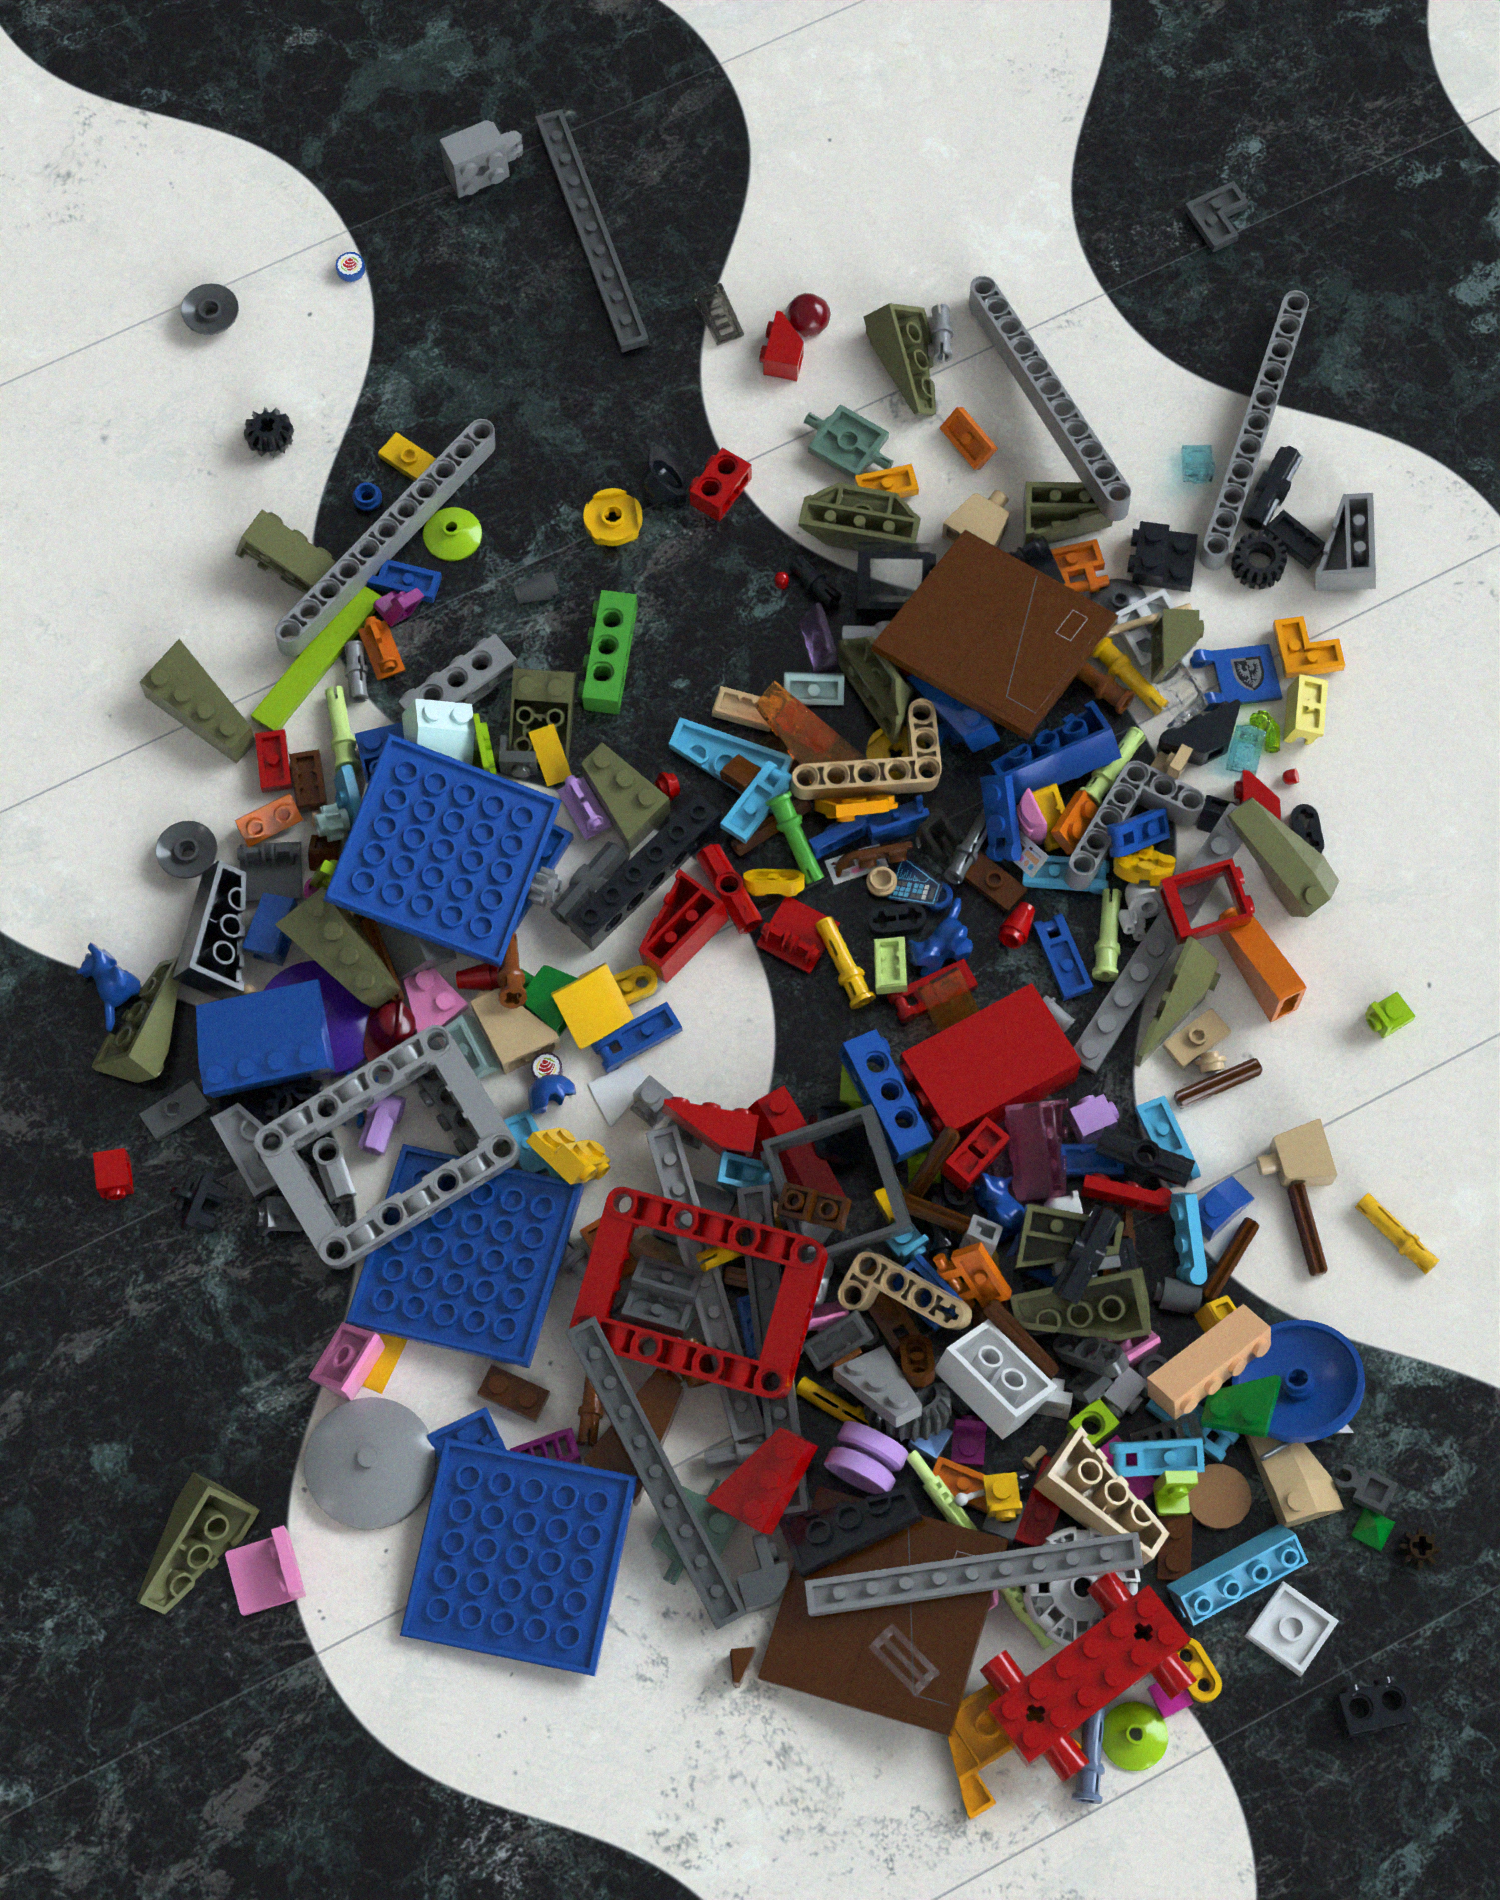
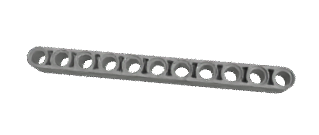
M988 276L974 278L970 285L969 296L971 312L1102 514L1111 521L1123 520L1128 515L1131 489L996 282Z
M1289 291L1283 298L1203 541L1200 561L1207 569H1220L1227 560L1308 310L1309 299L1302 291ZM1259 403H1265L1267 406L1260 405ZM1251 427H1257L1260 430H1254ZM1242 451H1249L1252 454H1245ZM1235 475H1240L1244 479H1238ZM1226 500H1233L1236 503H1228ZM1223 524L1226 525L1228 528H1221L1218 525ZM1210 549H1216L1220 553H1212Z
M477 419L473 421L278 622L275 627V635L278 649L283 655L293 657L300 654L364 588L372 575H376L381 570V566L386 560H390L493 453L496 446L495 428L489 420ZM429 495L430 497L422 498L421 496ZM411 515V517L403 518L402 516ZM384 535H392L389 538L383 537ZM365 555H373V556L370 557V558H364V557H363V556H365ZM346 575H354L351 578H344ZM327 595H334L333 598H324ZM309 615H314V616H315L314 618H311V619H305V618H304V617L309 616ZM287 636H295V638L290 640L284 639Z

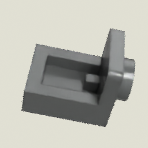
M501 735L500 745L494 746V762L499 763L501 774H512L519 778L537 775L538 762L536 751H508L507 735Z

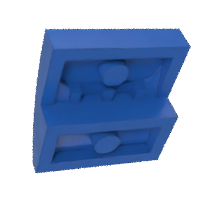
M487 1407L479 1409L427 1435L435 1449L438 1461L440 1460L444 1438L507 1450Z

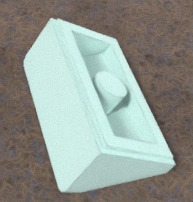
M785 672L784 704H788L790 701L795 705H844V674Z
M461 1014L445 1026L478 1079L500 1068L473 1016Z

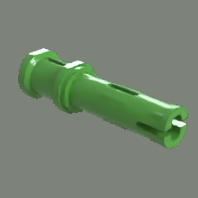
M787 791L767 800L765 803L766 806L771 807L778 823L776 828L784 833L799 868L805 875V883L810 884L823 878L824 874L820 870L800 825L803 818L801 814H797L790 799L792 794L790 791Z

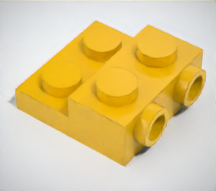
M558 1127L536 1131L526 1140V1143L570 1185L581 1182L587 1183L595 1179L600 1180L611 1168L609 1165L611 1159L604 1154L605 1149L602 1145L590 1139L575 1142L574 1135L564 1128Z

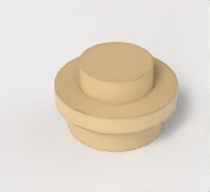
M876 867L867 876V888L876 896H888L896 889V874L887 867Z
M1212 1051L1200 1054L1201 1060L1195 1061V1066H1199L1200 1074L1224 1070V1062L1227 1059L1226 1056H1219V1051Z

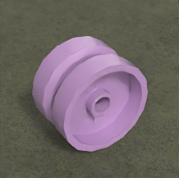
M845 1421L837 1436V1440L842 1447L831 1448L824 1466L841 1480L867 1493L875 1495L891 1491L896 1480L890 1471H900L909 1453L903 1446L887 1435L866 1425Z

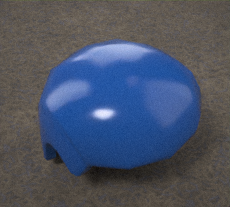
M548 1074L539 1077L531 1084L528 1090L530 1113L541 1114L546 1112L547 1105L552 1100L562 1105L565 1096L576 1095L575 1084L567 1077L558 1074Z

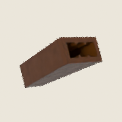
M657 1367L636 1393V1397L663 1447L684 1396V1389L681 1386L683 1381L670 1370L663 1372ZM611 1424L584 1458L585 1466L638 1477ZM639 1477L633 1500L635 1506L641 1501L645 1491Z

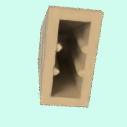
M499 988L493 991H482L475 996L474 1000L470 1001L472 1012L505 1075L537 1060L541 1055L550 1054L561 1048L557 1032L523 1006L514 1009L502 1006L499 1002Z

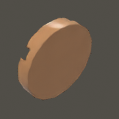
M1209 1464L1205 1466V1472L1197 1473L1198 1484L1188 1493L1190 1515H1193V1519L1197 1523L1213 1531L1228 1530L1239 1525L1248 1514L1252 1503L1251 1488L1246 1478L1238 1470L1225 1464Z

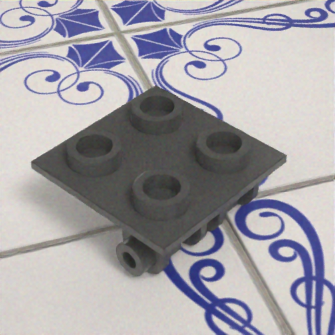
M301 841L261 843L248 847L247 844H242L240 848H237L240 870L246 872V902L260 901L263 892L294 898V900L302 899Z

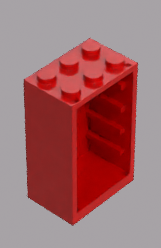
M1030 983L902 1052L899 1067L905 1076L904 1084L908 1092H912L916 1096L919 1103L918 1111L920 1115H926L935 1140L938 1139L945 1127L950 1126L959 1131L960 1140L955 1146L957 1147L963 1143L986 1116L997 1125L1076 1082L1081 1059L1033 983Z

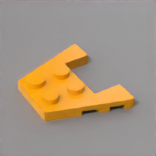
M990 1684L962 1700L952 1736H947L966 1814L970 1821L996 1805V1801L978 1772L1013 1750L986 1713L987 1706L999 1698ZM1028 1710L1027 1720L1029 1722L1036 1720L1038 1723L1042 1722L1040 1720L1042 1714L1039 1711ZM1074 1740L1078 1747L1081 1749L1082 1747L1080 1746V1744L1076 1740Z

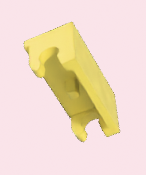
M1299 674L1288 686L1284 742L1292 743L1296 741V738L1304 737V744L1309 745L1318 737L1324 735L1328 680Z

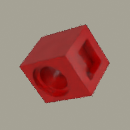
M125 1148L93 1153L96 1189L102 1198L120 1200L125 1198L126 1194L134 1193L131 1160Z

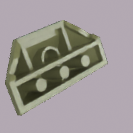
M837 483L820 490L814 495L804 497L798 526L828 546L858 551V542L916 543L921 518L913 512L910 506L897 493Z
M873 636L838 640L835 661L891 744L898 743L906 723L908 708L914 697L911 684L905 682L899 673L897 665L871 651L872 644L875 641Z

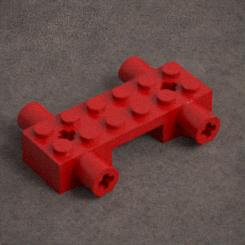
M1115 1572L1106 1573L1087 1589L1106 1617L1027 1677L1007 1650L995 1656L979 1670L999 1696L998 1699L987 1706L986 1713L1026 1767L1043 1756L1063 1783L1090 1763L1070 1734L1080 1728L1095 1713L1132 1685L1138 1684L1149 1674L1153 1676L1170 1700L1179 1696L1197 1681L1196 1677L1177 1654L1189 1644L1191 1638L1150 1585H1147L1133 1596ZM1136 1629L1147 1631V1639L1149 1641L1146 1642L1143 1638L1137 1640L1135 1638ZM1028 1710L1039 1711L1042 1714L1040 1717L1042 1722L1038 1723L1036 1720L1029 1722L1027 1720Z

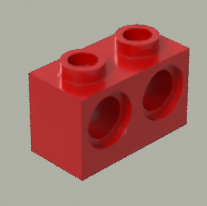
M722 447L716 456L712 455L708 459L700 477L696 476L692 480L688 492H690V505L720 522L752 479V464ZM722 471H731L732 473H730V474H722L721 472H722ZM708 492L716 493L714 496L705 495Z
M986 1116L945 1161L940 1173L965 1193L980 1177L981 1173L1006 1148L1011 1137Z

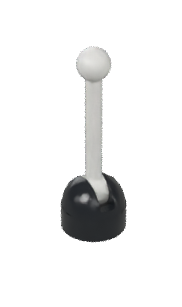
M1023 1467L1007 1472L1017 1473L1019 1495L1030 1492L1031 1480ZM984 1489L969 1494L958 1493L955 1497V1502L959 1506H964L969 1500L985 1496Z

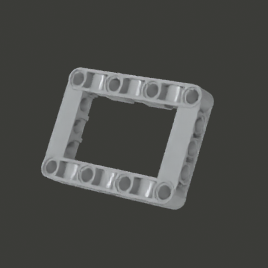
M441 1025L427 1027L268 1123L257 1131L254 1139L256 1150L320 1258L333 1269L349 1267L517 1163L520 1157V1149L515 1138L454 1038ZM436 1037L446 1039L444 1047L440 1050L430 1049V1043ZM434 1068L479 1141L478 1147L458 1160L453 1158L421 1178L422 1182L404 1193L398 1192L366 1211V1216L346 1228L341 1226L297 1151ZM381 1070H388L391 1072L390 1079L383 1084L376 1083L375 1077L377 1073ZM327 1103L335 1104V1112L331 1116H321L320 1110L322 1106ZM278 1136L280 1138L278 1148L273 1151L266 1150V1141L270 1137ZM501 1143H507L511 1145L510 1154L503 1158L495 1156L496 1147ZM445 1177H454L456 1179V1185L450 1191L440 1190V1182ZM389 1211H399V1222L395 1225L385 1224V1216ZM336 1244L344 1245L345 1252L343 1256L339 1259H331L329 1256L331 1247Z

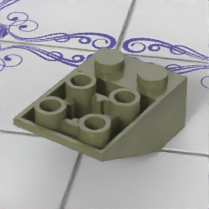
M530 668L513 669L508 751H534L528 732L554 723L567 762L569 761L577 672Z

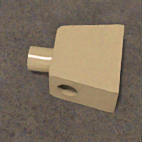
M995 490L989 499L978 493L972 494L944 521L942 538L954 543L962 532L967 530L998 548L1009 523L1010 513L1004 509L1009 501L1008 497L999 490Z
M1315 1119L1276 1135L1269 1145L1271 1154L1256 1157L1259 1174L1262 1176L1277 1172L1282 1187H1289L1298 1183H1303L1305 1186L1331 1185L1338 1175L1321 1119Z

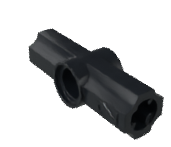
M1281 446L1272 460L1267 471L1264 470L1255 487L1254 496L1242 517V521L1247 524V527L1256 531L1264 530L1272 519L1277 506H1281L1291 487V481L1303 460V456L1297 449L1291 446Z
M1108 1127L1104 1128L1095 1151L1096 1155L1130 1167L1138 1175H1151L1182 1188L1186 1187L1195 1164L1194 1160L1160 1148L1152 1140H1139ZM1146 1152L1151 1155L1153 1161L1144 1163L1138 1159L1137 1154Z
M1097 1204L1094 1205L1080 1235L1077 1234L1066 1254V1263L1051 1293L1074 1305L1078 1304L1091 1276L1096 1274L1107 1253L1106 1246L1121 1218L1119 1215Z

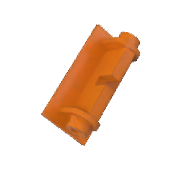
M376 616L366 618L364 628L358 629L377 681L405 672L404 664L387 622L377 619Z
M288 793L236 819L235 822L247 846L251 847L303 821V818L291 794Z

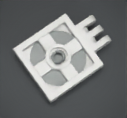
M1164 588L1116 612L1115 614L1119 615L1115 625L1161 612L1163 608H1175ZM1151 624L1120 633L1139 669L1150 664ZM1184 657L1179 662L1183 669L1190 666L1187 657ZM1178 664L1171 670L1172 674L1179 671ZM1169 673L1166 674L1162 679L1169 677Z

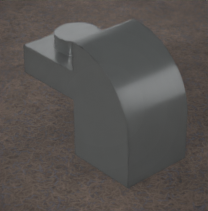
M765 1533L752 1536L760 1569L736 1576L737 1586L747 1614L770 1607L780 1600L785 1593L789 1580L788 1561L774 1564V1561L779 1560L774 1540L768 1542Z

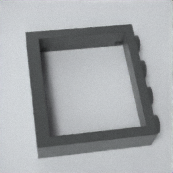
M872 1104L761 1141L764 1151L760 1152L761 1161L765 1170H771L774 1181L769 1182V1185L771 1186L773 1198L776 1201L780 1199L784 1182L788 1183L779 1156L780 1152L863 1124L865 1125L896 1224L825 1247L828 1253L827 1260L915 1231L876 1110ZM779 1215L784 1230L804 1235L800 1221ZM806 1248L802 1253L804 1263H810L816 1257V1251L809 1252V1248Z

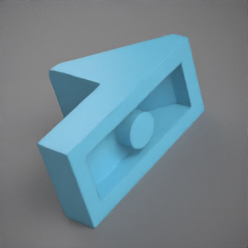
M725 1151L721 1152L716 1183L728 1193L737 1196L738 1188L765 1185L774 1181L771 1170H765L762 1161Z

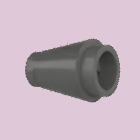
M542 571L519 584V586L514 587L519 604L554 599V595L560 594L552 571L547 573Z

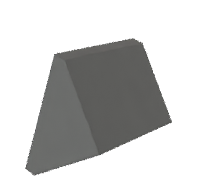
M377 922L398 980L457 959L455 951Z

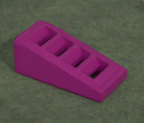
M572 1427L510 1449V1451L519 1453L528 1452L529 1455L534 1456V1450L540 1449L542 1457L549 1458L547 1446L553 1445L557 1458L555 1460L574 1464L582 1463ZM566 1441L569 1452L566 1456L562 1455L559 1444Z

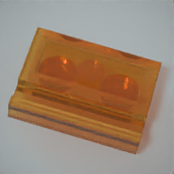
M957 967L931 980L924 987L917 988L938 1033L980 1011L960 969Z

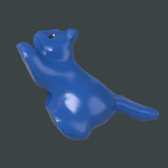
M958 897L954 899L947 917L937 925L928 939L923 942L908 940L910 963L913 966H922L921 978L940 970L943 962L948 958H953L956 961L964 958L966 961L972 953L973 943L967 938L968 929L957 919L961 911V899Z
M90 942L88 950L91 953L86 954L81 968L76 970V973L83 974L85 978H94L99 996L104 1002L105 1029L107 1032H111L115 1024V1007L124 1004L130 997L138 995L141 984L136 976L117 966V960L105 949L101 950Z
M981 1173L980 1186L973 1187V1197L976 1203L988 1212L987 1220L1003 1226L998 1241L1002 1243L1008 1237L1016 1236L1017 1233L1020 1234L1024 1207L1008 1191L1009 1183L1013 1179L1012 1176L1004 1178Z

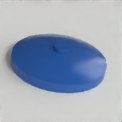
M1289 1320L1271 1325V1346L1262 1357H1256L1248 1363L1239 1375L1232 1376V1386L1272 1375L1280 1376L1281 1385L1267 1435L1270 1438L1289 1443H1307L1336 1433L1354 1417L1364 1397L1365 1374L1358 1351L1346 1336L1323 1323L1310 1320Z

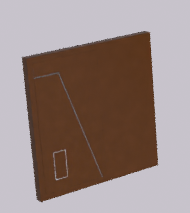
M964 530L874 641L871 651L1028 740L1117 623L1119 615L971 532Z
M818 1486L811 1509L817 1508L820 1511L836 1507L837 1503L845 1501L854 1503L865 1499ZM921 1515L922 1521L804 1578L800 1575L794 1561L758 1679L951 1737L994 1590L810 1617L808 1614L805 1581L1006 1551L1009 1541L1005 1538Z

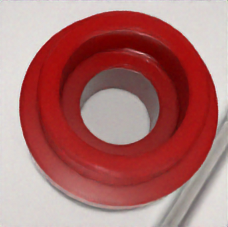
M667 772L658 774L654 786L668 796L670 801H673L674 797H678L680 794V786L674 773L668 774Z

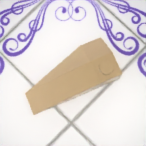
M1245 1435L1278 1524L1281 1523L1289 1528L1344 1509L1331 1476L1304 1443H1294L1271 1458L1261 1461L1260 1456L1284 1441L1268 1436L1267 1438Z

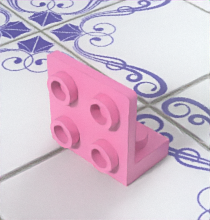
M284 1525L271 1529L273 1537L229 1550L225 1553L239 1610L243 1616L306 1597L291 1537Z

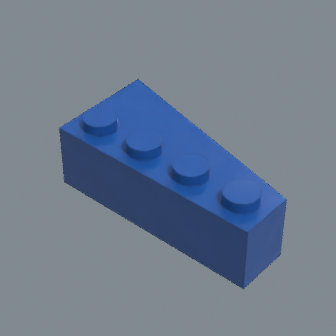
M1093 700L1085 704V711L1077 716L1071 713L1062 719L1063 724L1053 731L1045 729L1038 733L1035 742L1032 744L1022 743L991 762L995 775L1012 774L1016 804L1020 803L1023 793L1028 788L1032 792L1053 783H1057L1058 786L1069 780L1080 778L1085 773L1099 767L1108 766L1113 761L1122 758L1113 730Z

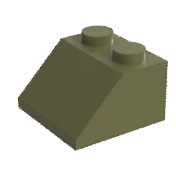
M1163 608L1151 624V683L1157 684L1187 656L1191 649L1196 646L1199 639L1203 637L1204 621L1199 620V610Z

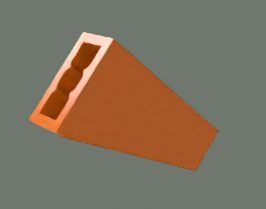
M1235 907L1223 911L1219 915L1218 921L1236 916ZM1254 916L1248 925L1218 933L1219 938L1270 1023L1298 1009L1307 987Z

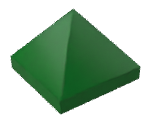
M1364 1507L1350 1536L1381 1552L1395 1522Z

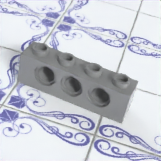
M496 634L489 638H483L476 643L474 649L465 655L455 657L450 665L441 672L432 673L421 686L405 692L398 701L401 714H403L414 699L430 700L436 698L439 701L473 705L513 677V669L518 668L517 659ZM479 665H486V666H488V667H487L486 669H484V670H476V669H475V668H476L477 666H479ZM458 681L464 683L460 687L451 686V684Z

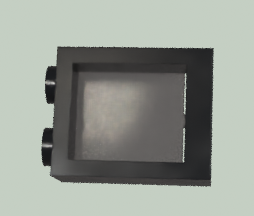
M858 542L857 608L901 609L936 566V553H931L930 543Z

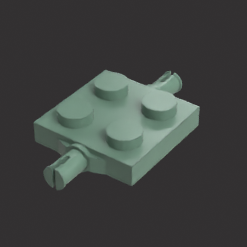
M840 404L834 413L825 420L811 412L808 413V416L806 415L804 423L817 430L816 437L808 446V453L849 477L855 479V475L862 474L873 463L883 469H889L893 465L894 460L880 453V449L889 438V432Z
M715 1479L708 1495L697 1494L682 1486L719 1558L739 1521L705 1501L718 1488L721 1480ZM662 1524L651 1546L666 1554L672 1561L663 1579L668 1582L673 1571H675L670 1584L676 1585L684 1566Z

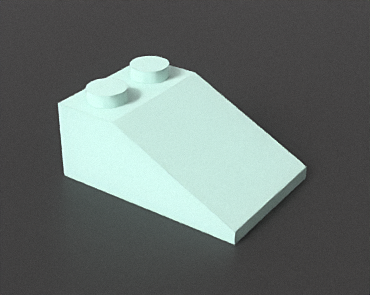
M414 699L402 714L404 739L472 765L475 738L472 704Z

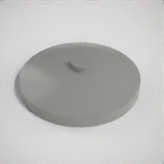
M359 1398L338 1406L319 1422L311 1434L306 1447L304 1473L312 1497L329 1517L343 1525L356 1529H381L406 1519L426 1499L435 1478L437 1460L435 1449L427 1437L430 1434L427 1427L409 1408L385 1398Z

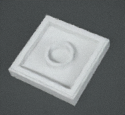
M1282 1581L1244 1637L1301 1677L1339 1621Z

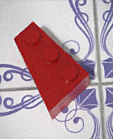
M680 868L675 875L676 880L670 892L666 893L663 899L664 904L657 918L654 917L638 949L643 965L649 966L654 970L657 977L666 984L729 920L725 903Z
M779 1427L705 1501L755 1530L772 1535L819 1446L790 1430Z

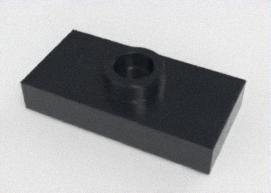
M1284 509L1264 528V535L1268 537L1269 533L1274 534L1273 541L1278 538L1281 539L1280 547L1285 545L1286 552L1307 569L1323 555L1326 543Z

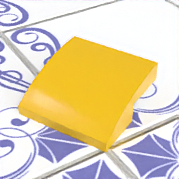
M606 962L579 975V979L551 993L579 1050L609 1035L634 1018Z

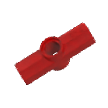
M711 844L703 848L696 855V860L714 889L716 896L725 903L727 914L738 933L747 934L755 930L763 923V919L744 888L741 876L735 872L719 844ZM727 885H732L737 888L734 892L727 893L722 890V888Z

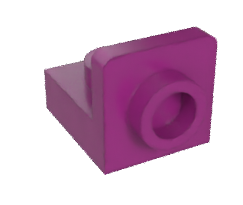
M417 587L408 593L405 591L400 593L391 591L376 600L373 607L392 627L411 616L424 598V595Z
M964 1415L960 1419L954 1420L951 1461L963 1466L983 1468L987 1424L984 1421H980V1417Z

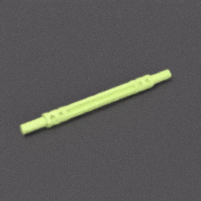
M917 1450L910 1453L907 1457L908 1462L925 1485L922 1487L948 1523L979 1531L963 1508L955 1502V1497L940 1476L933 1474ZM1019 1586L998 1589V1592L1020 1623L1025 1622L1043 1649L1054 1643V1641L1044 1635L1046 1631L1038 1623L1035 1625L1031 1620L1024 1604L1023 1591Z

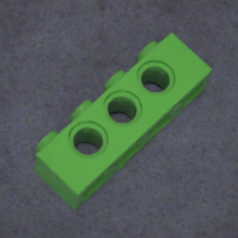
M601 590L600 600L594 601L592 618H596L595 627H590L588 632V645H591L590 654L585 653L583 660V671L587 673L585 681L580 680L578 688V698L583 700L584 710L611 714L620 713L638 610L637 594ZM611 622L619 624L618 626L613 628H609L606 626L608 623ZM605 649H611L614 651L611 654L601 653V651ZM599 676L609 677L606 681L596 680Z

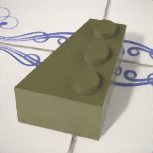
M1026 481L1023 497L1024 546L1032 542L1033 538L1038 539L1044 536L1047 543L1050 544L1112 526L1113 521L1107 519L1102 514L1082 482Z
M263 509L242 535L235 555L243 558L246 554L259 561L257 566L264 571L270 567L282 575L280 579L305 594L336 563L327 550L322 547L316 548L308 542L307 537L303 533L295 529L292 531L283 524L279 516L272 512L267 513Z
M602 742L581 762L582 773L600 806L608 816L612 827L617 831L627 852L630 854L670 814V798Z
M1026 1204L1014 1269L1065 1261L1066 1254L1077 1234L1080 1235L1089 1215ZM1119 1221L1113 1236L1106 1246L1107 1253L1105 1256L1119 1254L1124 1222Z

